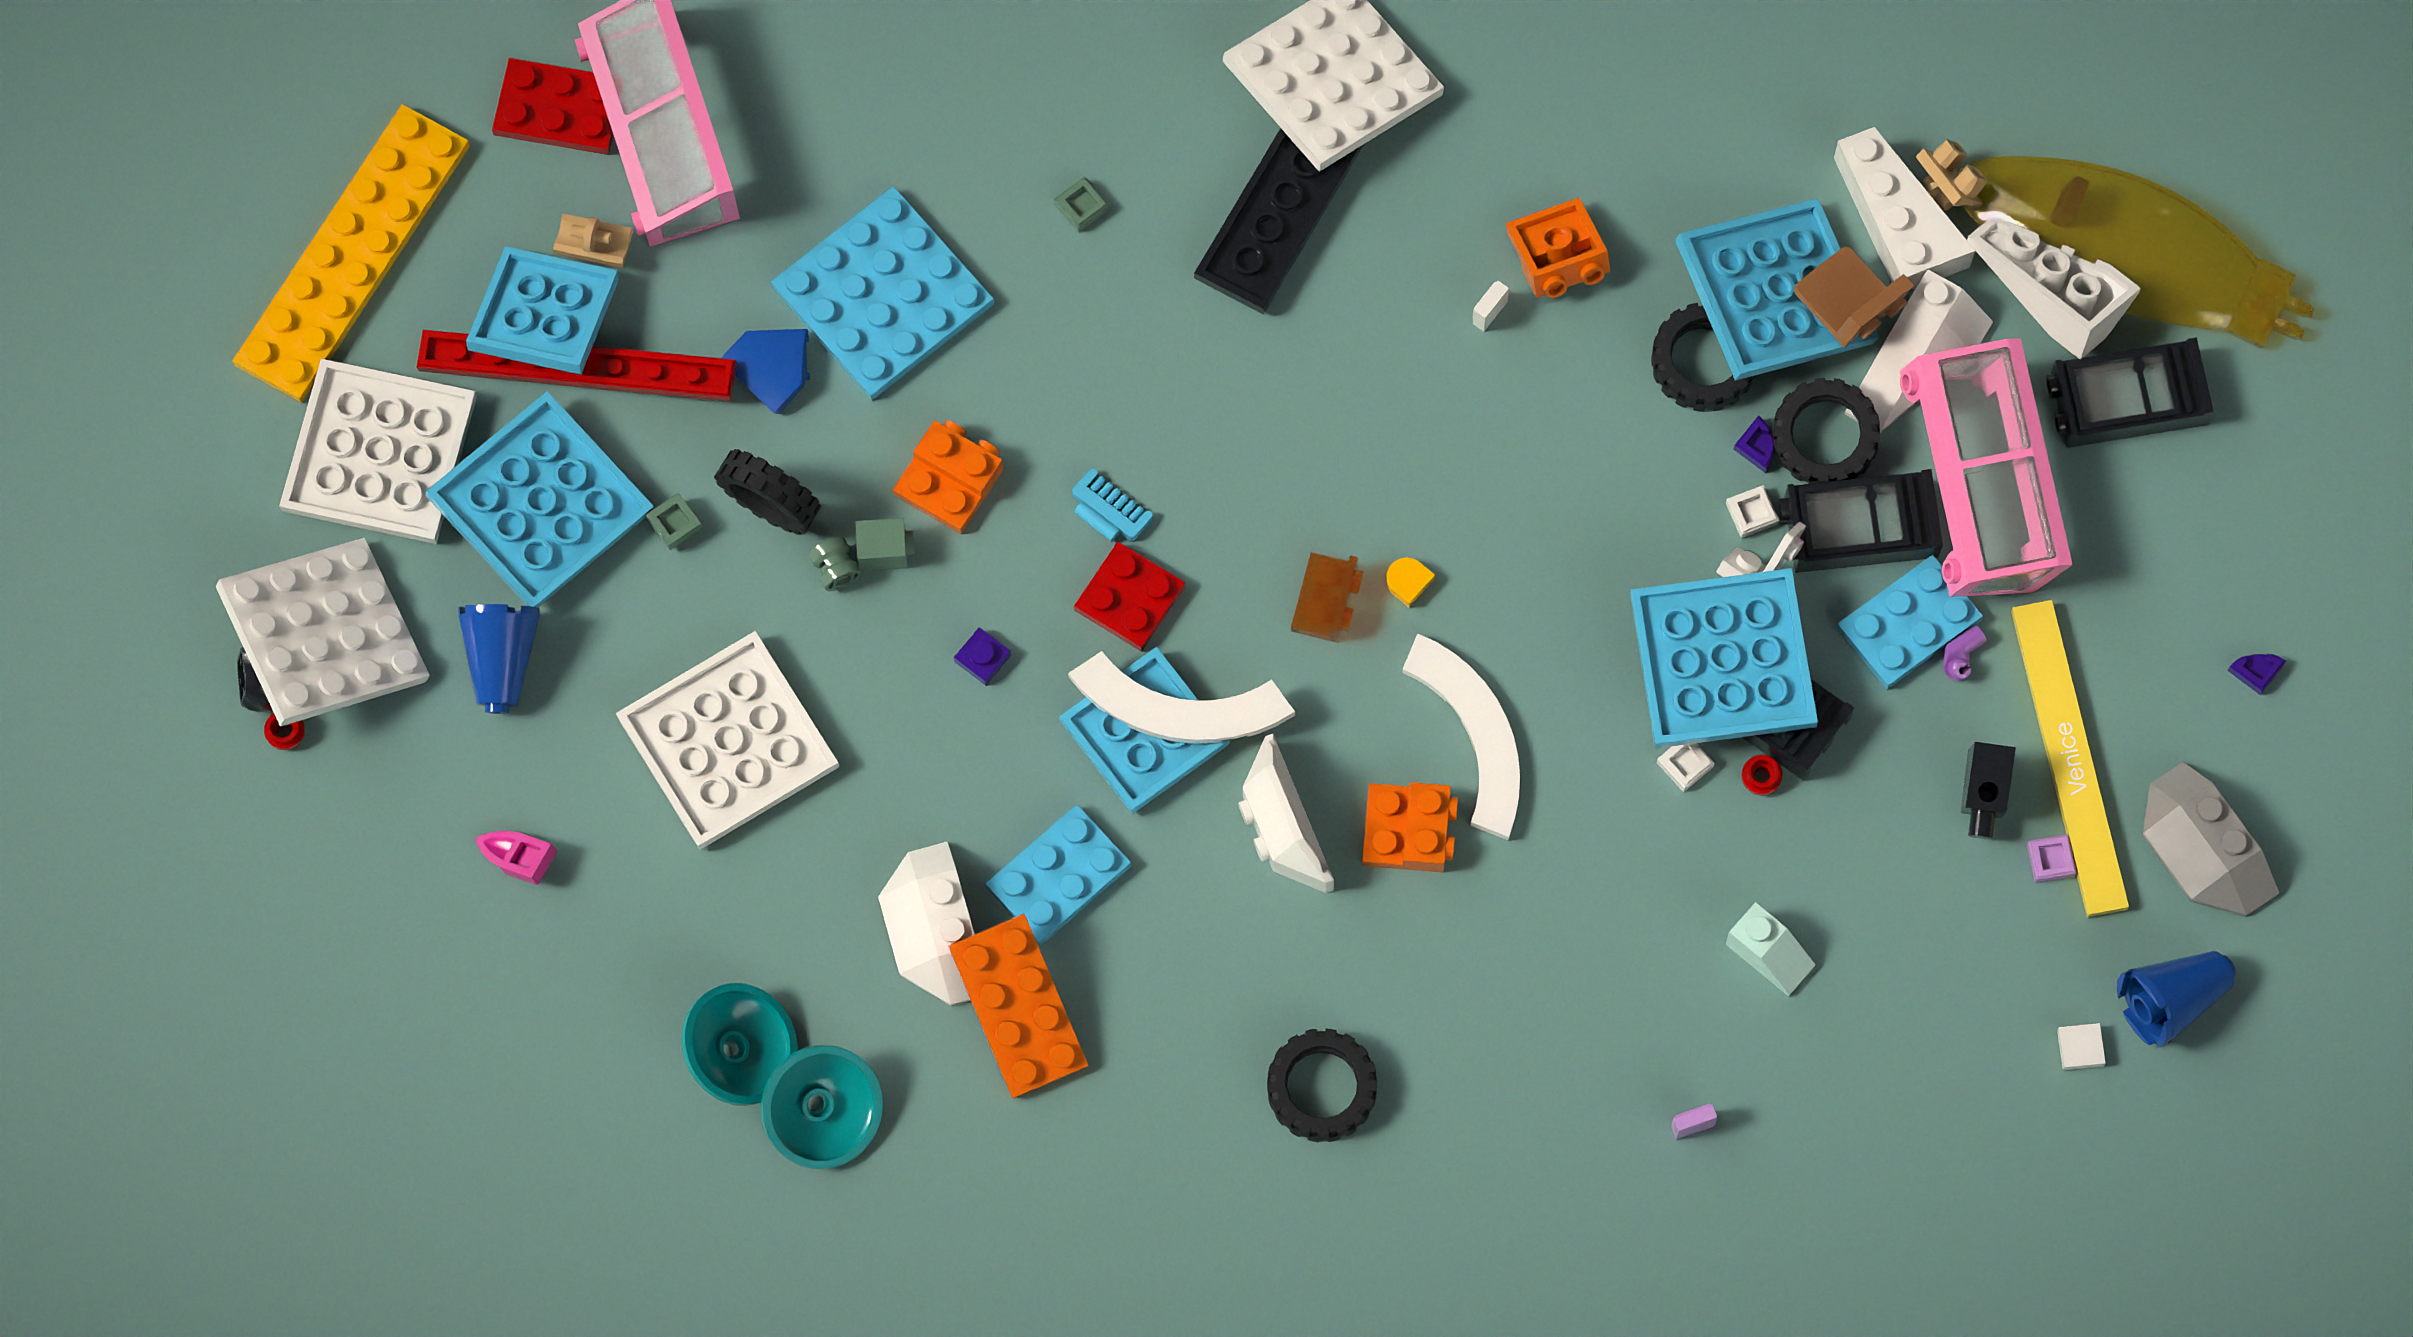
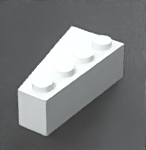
M1875 127L1838 141L1834 160L1891 283L1902 274H1905L1914 284L1911 289L1913 290L1916 289L1927 269L1944 278L1970 268L1975 253L1974 248L1967 242L1966 238Z

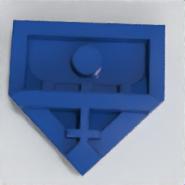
M808 329L746 331L721 358L735 360L737 363L735 376L773 413L780 414L803 388L805 380H810V373L807 372L806 342H809Z

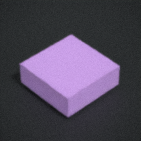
M2068 834L2027 842L2035 883L2076 876L2077 871Z
M1709 1103L1675 1115L1671 1124L1675 1139L1678 1140L1714 1127L1717 1115L1713 1105Z

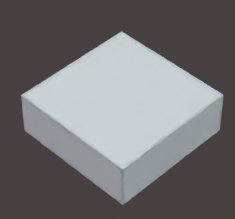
M1499 281L1494 282L1474 307L1473 325L1483 332L1508 302L1509 288Z
M1764 485L1726 500L1727 508L1741 539L1779 524V518Z
M1697 743L1672 746L1656 762L1683 792L1711 770L1715 764Z
M2100 1023L2058 1028L2057 1034L2063 1071L2104 1067L2106 1062Z

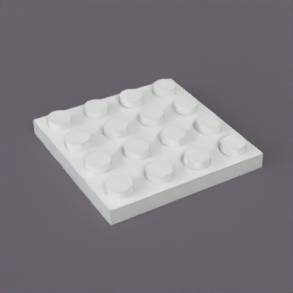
M1310 0L1224 52L1223 55L1224 64L1319 172L1441 97L1444 86L1367 0Z
M321 359L279 507L281 511L437 544L444 515L426 497V490L459 464L477 399L476 392Z
M365 538L219 579L216 585L220 598L280 726L425 683L430 676Z
M756 631L616 713L618 720L699 850L839 768V763Z

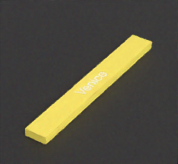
M2048 600L2013 607L2011 614L2065 831L2069 835L2077 871L2076 875L2087 918L2126 911L2129 908L2053 601Z

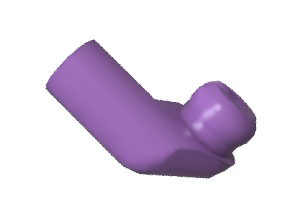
M1978 626L1972 627L1946 645L1943 669L1949 679L1962 681L1969 677L1971 673V668L1969 667L1970 653L1987 642L1984 633Z

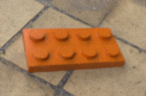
M1024 913L948 945L1012 1098L1088 1066Z

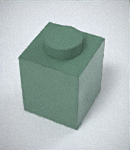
M904 518L855 521L857 560L861 571L908 568L907 555L915 554L913 530L906 531Z

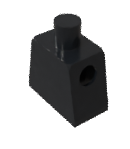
M1974 742L1968 749L1961 813L1971 815L1968 831L1969 837L1993 839L1995 818H2002L2007 812L2016 747ZM1980 789L1990 791L1992 794L1991 802H1985L1979 797Z

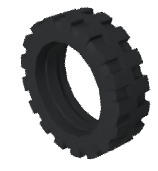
M1692 303L1687 305V308L1683 311H1680V309L1670 314V319L1664 320L1659 327L1658 334L1654 339L1651 366L1654 369L1653 376L1656 383L1661 384V391L1668 398L1672 396L1676 399L1675 403L1683 408L1688 405L1694 407L1693 411L1704 412L1705 408H1712L1713 411L1723 409L1725 404L1730 403V405H1733L1739 401L1740 396L1743 393L1746 394L1750 389L1755 376L1735 381L1732 375L1722 383L1707 386L1694 384L1680 375L1675 369L1672 360V350L1678 338L1689 331L1701 328L1713 330L1704 307L1698 306V303Z
M1825 378L1814 379V382L1808 384L1804 382L1798 385L1795 391L1789 392L1784 397L1783 403L1776 411L1773 424L1774 449L1777 452L1781 465L1785 469L1787 468L1791 475L1799 481L1803 480L1808 482V484L1856 479V476L1864 473L1870 467L1871 461L1877 454L1880 441V421L1878 413L1874 409V404L1869 397L1862 394L1860 388L1855 385L1845 384L1844 380L1834 378V381ZM1824 401L1839 403L1851 410L1860 428L1859 443L1853 453L1840 463L1829 465L1811 462L1801 455L1794 444L1792 433L1795 420L1802 410L1813 403Z
M739 449L730 450L714 476V479L717 480V485L725 489L724 492L729 497L735 498L739 505L750 509L752 514L766 519L771 525L775 527L780 526L784 531L790 533L793 531L797 535L805 534L822 507L817 497L812 496V492L808 488L801 486L797 479L786 475L779 467L771 466L765 459L761 457L755 458L752 453L746 451L741 452Z
M1325 1028V1031L1310 1029L1305 1031L1303 1035L1298 1036L1296 1034L1291 1037L1286 1045L1281 1046L1277 1050L1268 1071V1100L1279 1123L1289 1128L1293 1135L1307 1137L1308 1141L1312 1142L1326 1139L1328 1142L1339 1140L1341 1136L1353 1134L1358 1126L1366 1122L1376 1100V1069L1373 1061L1368 1056L1367 1050L1362 1045L1359 1046L1350 1035L1346 1033L1344 1035L1338 1034L1337 1030ZM1316 1053L1334 1054L1345 1060L1353 1070L1357 1082L1356 1095L1350 1106L1340 1114L1328 1118L1311 1117L1300 1111L1291 1101L1287 1088L1288 1077L1295 1064L1305 1056Z

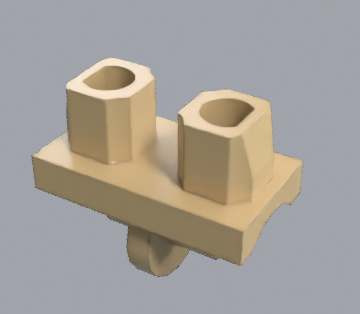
M1948 139L1935 151L1923 148L1916 156L1929 174V176L1923 179L1922 183L1926 187V191L1944 211L1949 210L1952 206L1967 205L1971 211L1976 212L1983 204L1977 195L1988 182V179L1979 169L1971 165H1967L1959 173L1956 168L1967 157V153L1959 143Z
M563 213L553 252L562 256L623 268L633 230L630 227L599 221L595 217H589L588 219Z

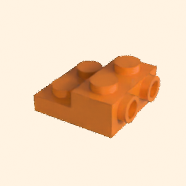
M1580 197L1506 223L1507 234L1521 260L1522 271L1536 298L1544 295L1549 298H1557L1563 295L1570 286L1584 282L1586 285H1594L1600 282L1605 274L1610 273L1608 251Z
M934 420L915 448L913 460L893 488V495L962 534L1003 472V461L998 457L1000 451L991 443L980 440L978 444H975L965 438L966 431L958 424L946 420L943 425Z
M1410 782V786L1369 783L1362 866L1443 873L1445 860L1453 861L1455 836H1447L1448 821H1456L1458 797L1450 796L1451 786Z

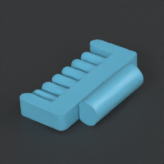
M1091 468L1072 489L1073 498L1080 502L1074 513L1111 542L1119 534L1131 542L1134 541L1152 521V512H1144V508L1139 506L1127 518L1129 513L1136 507V502L1134 500L1129 501L1119 512L1128 501V496L1123 494L1112 506L1111 504L1121 494L1120 489L1115 488L1104 500L1105 496L1113 488V484L1110 482L1106 483L1096 494L1105 483V478L1100 476L1097 479V470Z

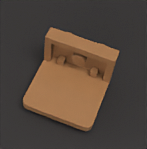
M1843 247L1802 278L1795 285L1794 292L1845 348L1859 336L1863 340L1869 337L1882 324L1879 320L1884 316L1888 315L1891 319L1908 304L1905 296L1913 288L1914 284L1905 274H1902L1886 287L1851 248Z

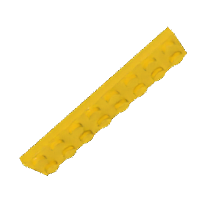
M401 104L232 360L234 366L302 403L314 385L320 360H331L470 147L469 141Z

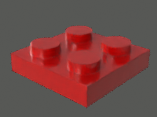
M1117 541L1075 603L1074 611L1142 652L1185 589V582Z

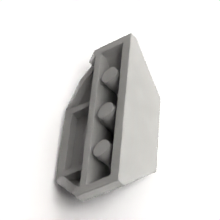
M2182 762L2150 783L2142 836L2190 902L2234 912L2236 915L2246 917L2279 895V890L2262 849L2211 781Z

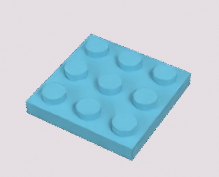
M505 246L467 337L466 344L468 350L581 375L618 284V270Z
M1157 647L1122 671L1123 674L1136 683L1157 693L1179 699L1199 701ZM1087 697L1059 716V722L1131 815L1230 744L1229 740H1222L1220 743L1193 744L1152 737L1128 727L1127 724L1114 718L1107 712H1103Z

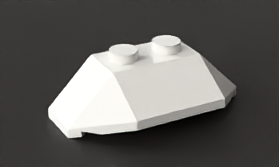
M1273 734L1267 735L1243 785L1244 801L1238 802L1242 817L1246 825L1254 824L1259 836L1253 839L1256 851L1262 862L1269 861L1273 872L1321 892H1331L1334 890L1333 876Z
M948 842L908 852L878 896L899 974L951 1007L970 1002L971 1000L948 948V945L974 934Z

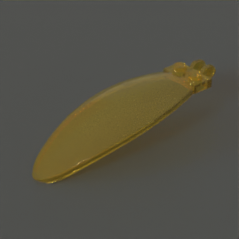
M2002 156L1986 158L1967 164L1979 169L1988 179V182L1977 195L1983 203L1981 207L1974 212L1967 205H1963L1964 209L1976 223L1981 226L1995 215L2037 233L2040 241L2059 249H2061L2062 245L2075 249L2074 255L2093 264L2099 259L2112 265L2141 288L2137 297L2126 310V313L2171 325L2207 330H2225V332L2258 348L2265 347L2272 330L2291 339H2302L2304 330L2301 327L2287 320L2277 318L2282 307L2294 312L2298 316L2312 317L2314 307L2297 298L2287 296L2296 275L2262 258L2258 259L2220 221L2176 192L2125 171L2077 160L2033 156ZM1967 165L1963 166L1958 172L1961 173Z

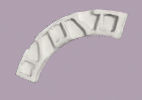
M1417 634L1402 673L1426 685L1453 707L1460 717L1476 753L1479 789L1476 808L1470 826L1509 840L1519 801L1520 769L1516 743L1507 716L1491 689L1471 666L1436 641Z
M1102 651L1068 673L1069 678L1081 693L1103 712H1107L1136 731L1174 742L1193 744L1220 743L1222 740L1236 739L1243 736L1250 737L1276 727L1295 716L1294 709L1272 680L1237 696L1217 700L1195 701L1166 696L1136 683L1123 674Z

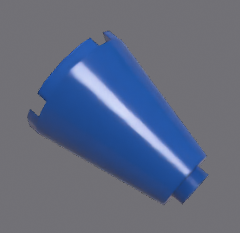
M508 604L465 605V608L458 607V618L477 705L485 706V713L508 714L509 706L518 705L540 617L539 608L521 605L520 611H515V608L508 607Z
M2210 951L2130 969L2122 973L2118 978L2117 995L2118 999L2123 996L2126 998L2129 1008L2124 1010L2123 1013L2133 1031L2144 1043L2148 1045L2158 1043L2157 1047H2162L2172 1041L2233 987L2236 970L2232 961L2226 955H2221L2217 951Z

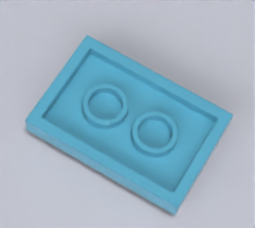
M1932 554L1840 621L1836 629L1887 690L1945 648L1950 641L1978 624L1982 620L1983 615L1967 596H1949L1947 583L1942 576V565Z
M1076 804L986 882L985 886L1012 917L1025 914L1036 942L1041 946L1132 866L1127 857Z

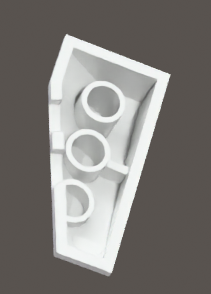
M1995 215L1971 233L1967 239V242L2049 336L2080 360L2106 339L2141 289L2112 265L2097 259L2096 263H2092L2074 255L2075 249L2066 245H2062L2061 249L2047 244L2040 241L2037 233Z
M1928 269L1908 300V304L1904 307L1859 387L1862 390V394L1869 397L1874 404V409L1879 416L1880 433L1915 405V402H1910L1900 387V371L1921 355L1981 344L1993 323L1963 288ZM1975 353L1941 359L1938 361L1939 367H1958L1967 362ZM1847 408L1845 415L1857 421L1851 410Z

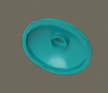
M744 983L719 985L701 995L689 1009L682 1028V1051L691 1075L708 1094L731 1105L749 1106L761 1103L765 1085L774 1069L786 1057L798 1051L794 1026L782 1005L764 990ZM724 1044L730 1047L732 1051L731 1057L725 1053Z
M834 1045L809 1046L786 1057L770 1075L761 1100L762 1124L770 1143L786 1159L811 1169L834 1168L851 1161L862 1153L878 1130L883 1110L880 1084L870 1066L858 1055ZM817 1095L819 1097V1105L814 1109H810L808 1106L809 1099Z

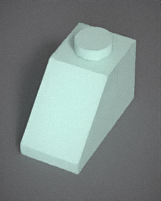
M1756 902L1728 934L1726 945L1788 997L1815 967V963L1790 931Z

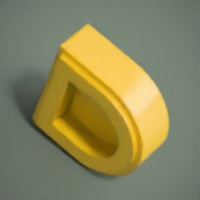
M1405 557L1394 561L1387 571L1386 583L1391 594L1409 608L1435 580V574L1418 560Z

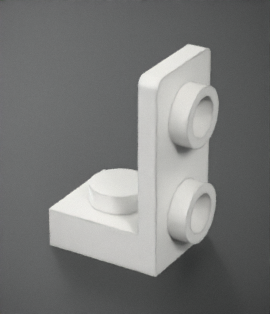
M1799 521L1784 536L1767 566L1754 553L1737 547L1722 561L1716 572L1722 577L1781 570L1786 559L1791 562L1802 548L1804 541L1800 539V536L1806 526Z

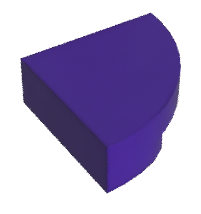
M1758 415L1736 442L1733 450L1766 473L1772 462L1774 442L1769 426Z
M2274 654L2243 656L2232 663L2228 672L2261 695L2284 666L2286 660Z

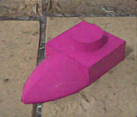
M494 831L476 838L478 848L491 863L500 867L506 875L535 885L540 883L557 853V850L551 843L519 832Z

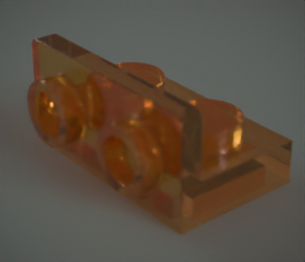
M1311 552L1294 613L1291 632L1338 643L1341 630L1349 631L1354 608L1347 606L1351 593H1359L1364 571L1357 570L1358 557L1350 555L1349 561Z

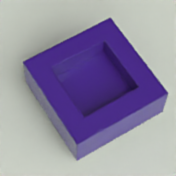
M978 627L954 656V662L986 686L1009 659L1011 651Z

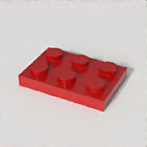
M514 58L508 59L492 126L494 136L609 155L613 132L593 72ZM611 75L621 104L625 87L624 77Z

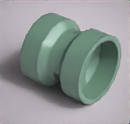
M842 536L823 541L809 552V557L814 567L821 568L822 575L820 579L825 590L829 592L849 586L862 575L857 562L851 560L848 556L850 548Z

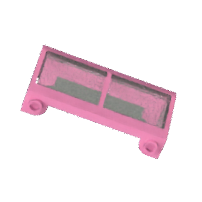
M620 0L578 23L581 38L574 40L581 62L589 60L636 202L638 211L631 213L637 235L645 234L649 247L740 219L733 187L671 0Z
M2021 338L2003 339L1916 357L1900 371V387L1910 402L1921 401L1954 549L1948 554L1942 565V576L1947 583L1949 596L2036 592L2073 564Z

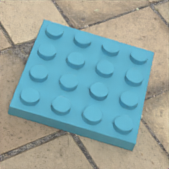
M894 186L770 282L774 291L871 401L994 305V298Z
M1818 198L1683 232L1675 239L1735 381L1872 345L1879 338L1875 330L1866 339L1863 340L1859 336L1844 348L1794 292L1795 285L1802 278L1840 250V246Z
M548 391L426 490V497L526 606L537 608L644 520L646 514L654 509L650 501Z
M1792 568L1631 589L1630 598L1655 749L1817 727L1818 719Z

